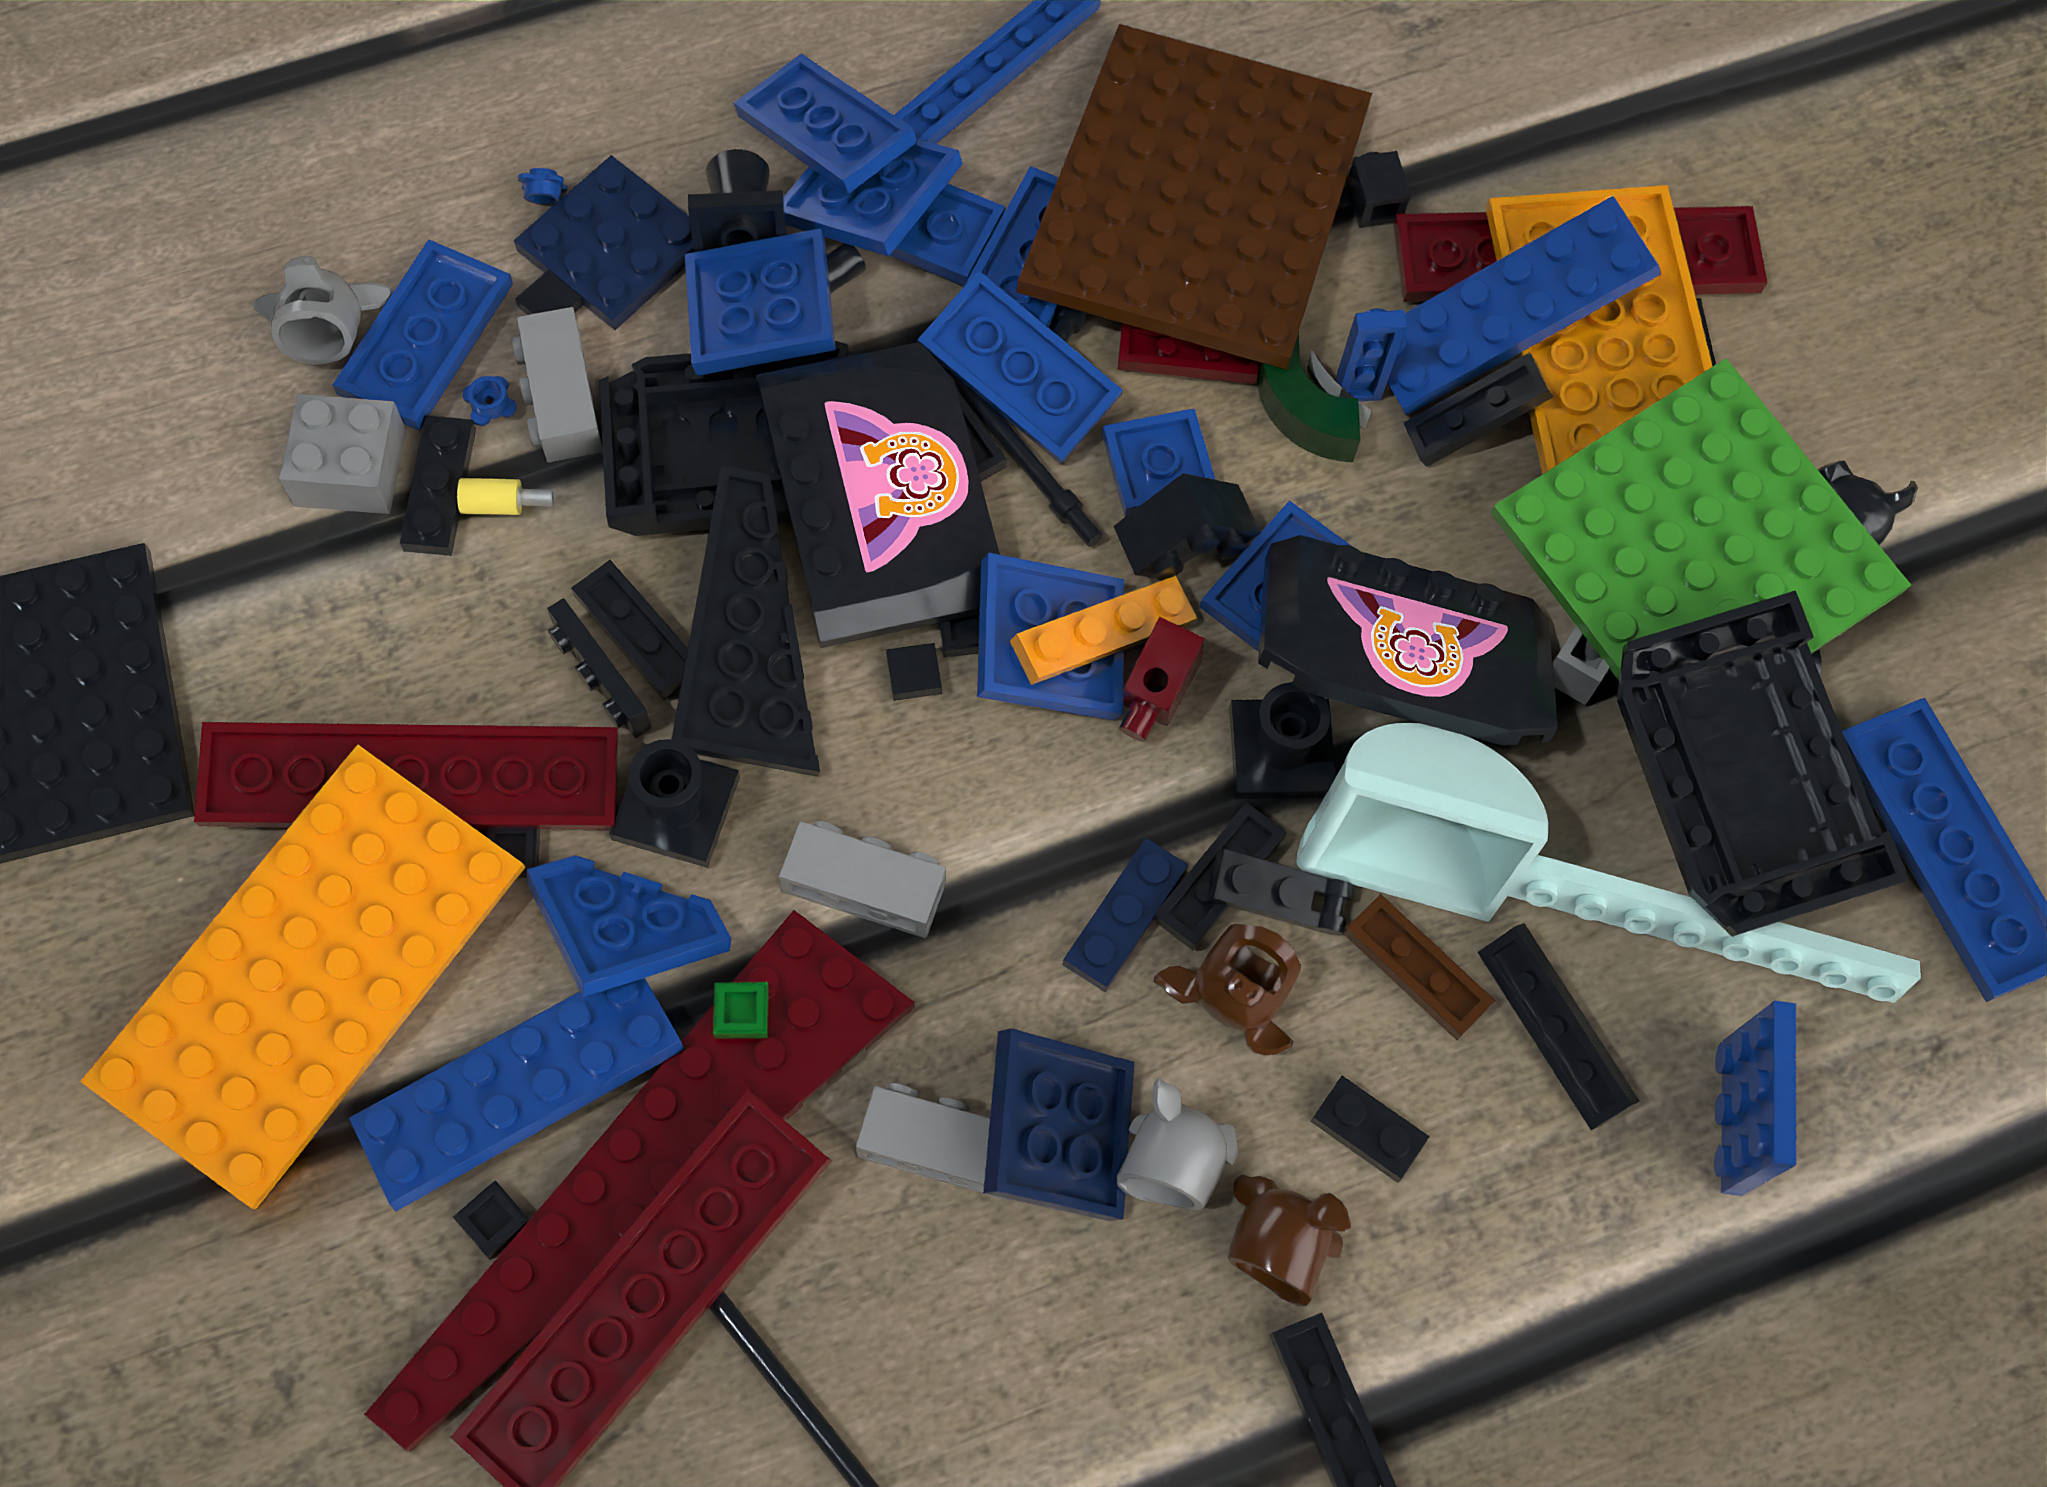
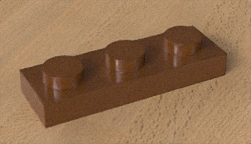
M1382 894L1344 931V935L1456 1040L1495 1002L1494 998Z

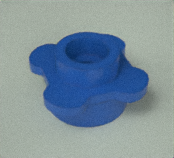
M533 168L529 170V173L518 175V181L522 183V189L524 190L523 198L528 202L553 205L561 199V193L567 192L568 186L563 184L564 178L557 175V172L554 170Z
M500 376L480 377L463 390V399L472 408L470 418L474 421V424L485 426L492 419L500 416L509 418L515 414L517 405L508 396L509 384L505 378ZM488 399H494L493 403L487 404L485 403V401Z

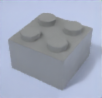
M297 394L279 478L294 507L382 514L391 513L406 428L394 401Z

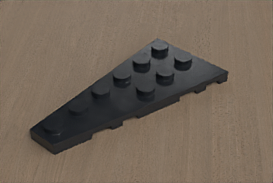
M721 464L671 740L680 741L688 745L698 755L818 777L820 766L818 755H816L814 748L813 725L810 710L808 711L803 683L805 678L792 604L790 605L786 584L787 573L785 561L782 560L778 537L779 526L770 475Z

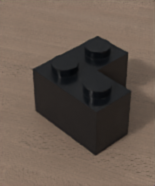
M1182 473L1113 526L1136 576L1157 578L1160 581L1180 574L1184 569L1183 565L1196 555L1202 554L1220 557L1221 559L1233 558L1245 551L1247 548L1246 543L1261 533L1239 484Z

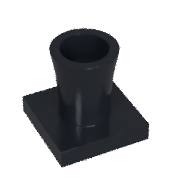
M743 149L726 150L715 155L706 167V177L711 193L688 194V212L694 252L787 235L783 191H767L770 177V169L767 162L758 154Z
M1288 682L1271 689L1263 699L1231 700L1229 714L1235 799L1324 798L1336 778L1329 699L1306 693L1294 686L1292 682Z
M663 739L649 744L643 743L641 750L634 756L629 768V782L615 817V827H612L609 833L611 840L708 868L740 780L739 770L701 760L691 747L680 741Z

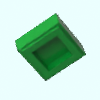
M768 982L715 983L713 1035L715 1039L768 1038Z

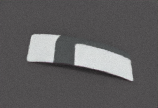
M1312 350L1307 370L1319 389L1333 396L1354 398L1326 371ZM1358 401L1360 426L1366 428L1372 411Z

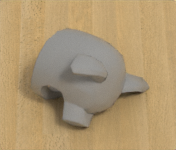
M299 256L285 264L284 275L286 283L280 292L263 295L254 300L253 305L255 311L271 322V333L274 343L282 354L301 363L311 365L327 364L339 361L350 353L358 331L362 311L385 306L393 294V289L390 286L372 282L347 283L339 274L320 268L314 257Z
M1158 1078L1153 1087L1154 1109L1147 1115L1141 1114L1137 1116L1128 1129L1136 1137L1117 1175V1186L1125 1194L1139 1200L1198 1211L1204 1208L1211 1197L1225 1163L1233 1165L1238 1156L1237 1132L1232 1125L1215 1123L1205 1113L1183 1105L1180 1090L1174 1085L1165 1083Z

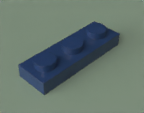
M1145 838L1063 959L1062 965L1106 992L1153 922L1154 914L1171 895L1187 871L1188 864Z

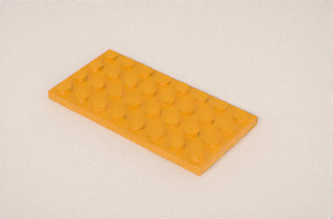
M1668 185L1489 198L1486 213L1497 261L1614 196L1659 264L1661 275L1517 354V359L1529 352L1533 355L1554 396L1552 399L1529 411L1542 475L1713 367Z
M357 745L80 1082L248 1207L256 1210L525 869V866L407 779Z

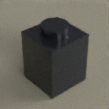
M1368 152L1362 156L1353 157L1346 185L1359 228L1394 223L1397 214H1405L1411 197L1398 152Z

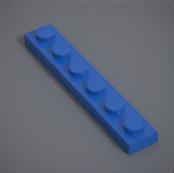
M1034 0L894 114V116L911 126L917 139L937 144L1100 9V0Z

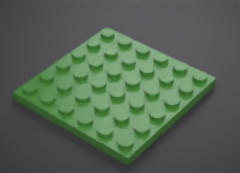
M1727 358L1498 502L1490 512L1596 652L1609 665V669L1618 680L1620 677L1623 646L1628 641L1795 590L1814 636L1812 640L1807 642L1812 654L1904 593L1911 586L1901 571Z

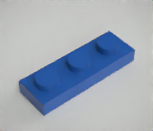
M1375 308L1364 313L1355 314L1335 382L1353 398H1358V402L1381 400L1407 328L1404 310L1387 311L1382 308Z

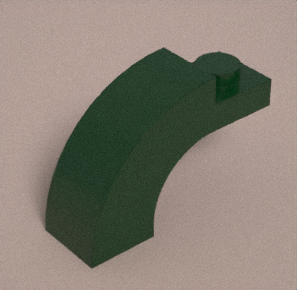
M1298 333L1287 370L1260 363L1257 377L1260 400L1270 420L1294 444L1326 459L1353 462L1360 443L1358 398H1342L1330 395L1319 389L1309 380L1300 361Z

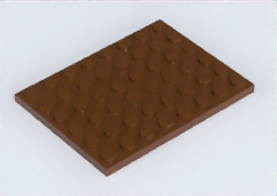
M1119 24L1018 279L1017 293L1287 370L1372 93Z

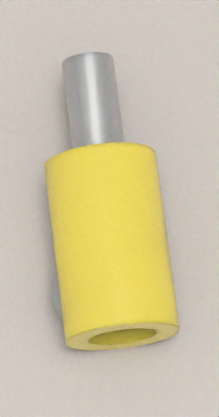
M460 478L457 501L460 514L520 515L522 506H554L555 495L553 489H522L520 479Z

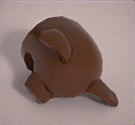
M1230 925L1212 947L1197 972L1181 966H1170L1160 971L1154 977L1153 982L1162 987L1173 999L1182 1004L1199 1001L1210 1016L1218 1022L1244 1032L1246 1045L1253 1053L1263 1056L1277 1055L1293 1045L1294 1041L1271 1020L1285 1003L1302 967L1292 946L1278 933L1261 926ZM1245 945L1254 946L1266 952L1277 961L1279 966L1257 956Z
M1240 1175L1233 1184L1234 1196L1239 1203L1245 1206V1209L1237 1224L1230 1245L1228 1260L1233 1266L1266 1286L1281 1299L1296 1306H1307L1313 1298L1326 1257L1340 1258L1343 1240L1336 1231L1344 1232L1351 1228L1348 1210L1343 1202L1331 1193L1321 1194L1313 1200L1292 1190L1279 1189L1273 1180L1261 1176L1249 1177Z

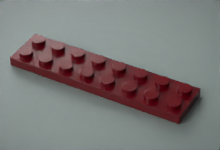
M1753 206L1674 208L1695 295L1763 292L1768 282ZM1486 212L1396 215L1393 225L1403 302L1428 301L1497 262Z
M202 722L194 822L199 827H290L353 749L359 745L475 829L611 830L612 827H615L619 731L617 727Z
M748 1089L450 1438L503 1487H559L832 1162L831 1159Z

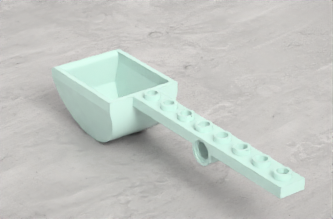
M1395 723L1377 727L1362 735L1353 744L1321 805L1307 825L1297 853L1296 863L1303 871L1327 878L1343 880L1356 886L1489 922L1506 897L1510 896L1528 901L1534 906L1557 909L1575 914L1585 920H1596L1625 928L1632 933L1647 934L1672 941L1682 947H1694L1723 955L1729 960L1748 962L1772 969L1780 974H1791L1820 982L1827 987L1842 988L1867 995L1877 1001L1895 1003L1921 979L1920 961L1781 922L1731 937L1692 897L1538 855L1548 841V819L1538 793L1527 778L1507 759L1486 745L1468 736L1421 723Z

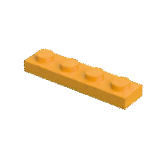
M1173 576L1017 633L1010 640V643L1030 684L1033 685L1147 642L1159 616L1183 628L1189 626L1197 617L1177 577Z

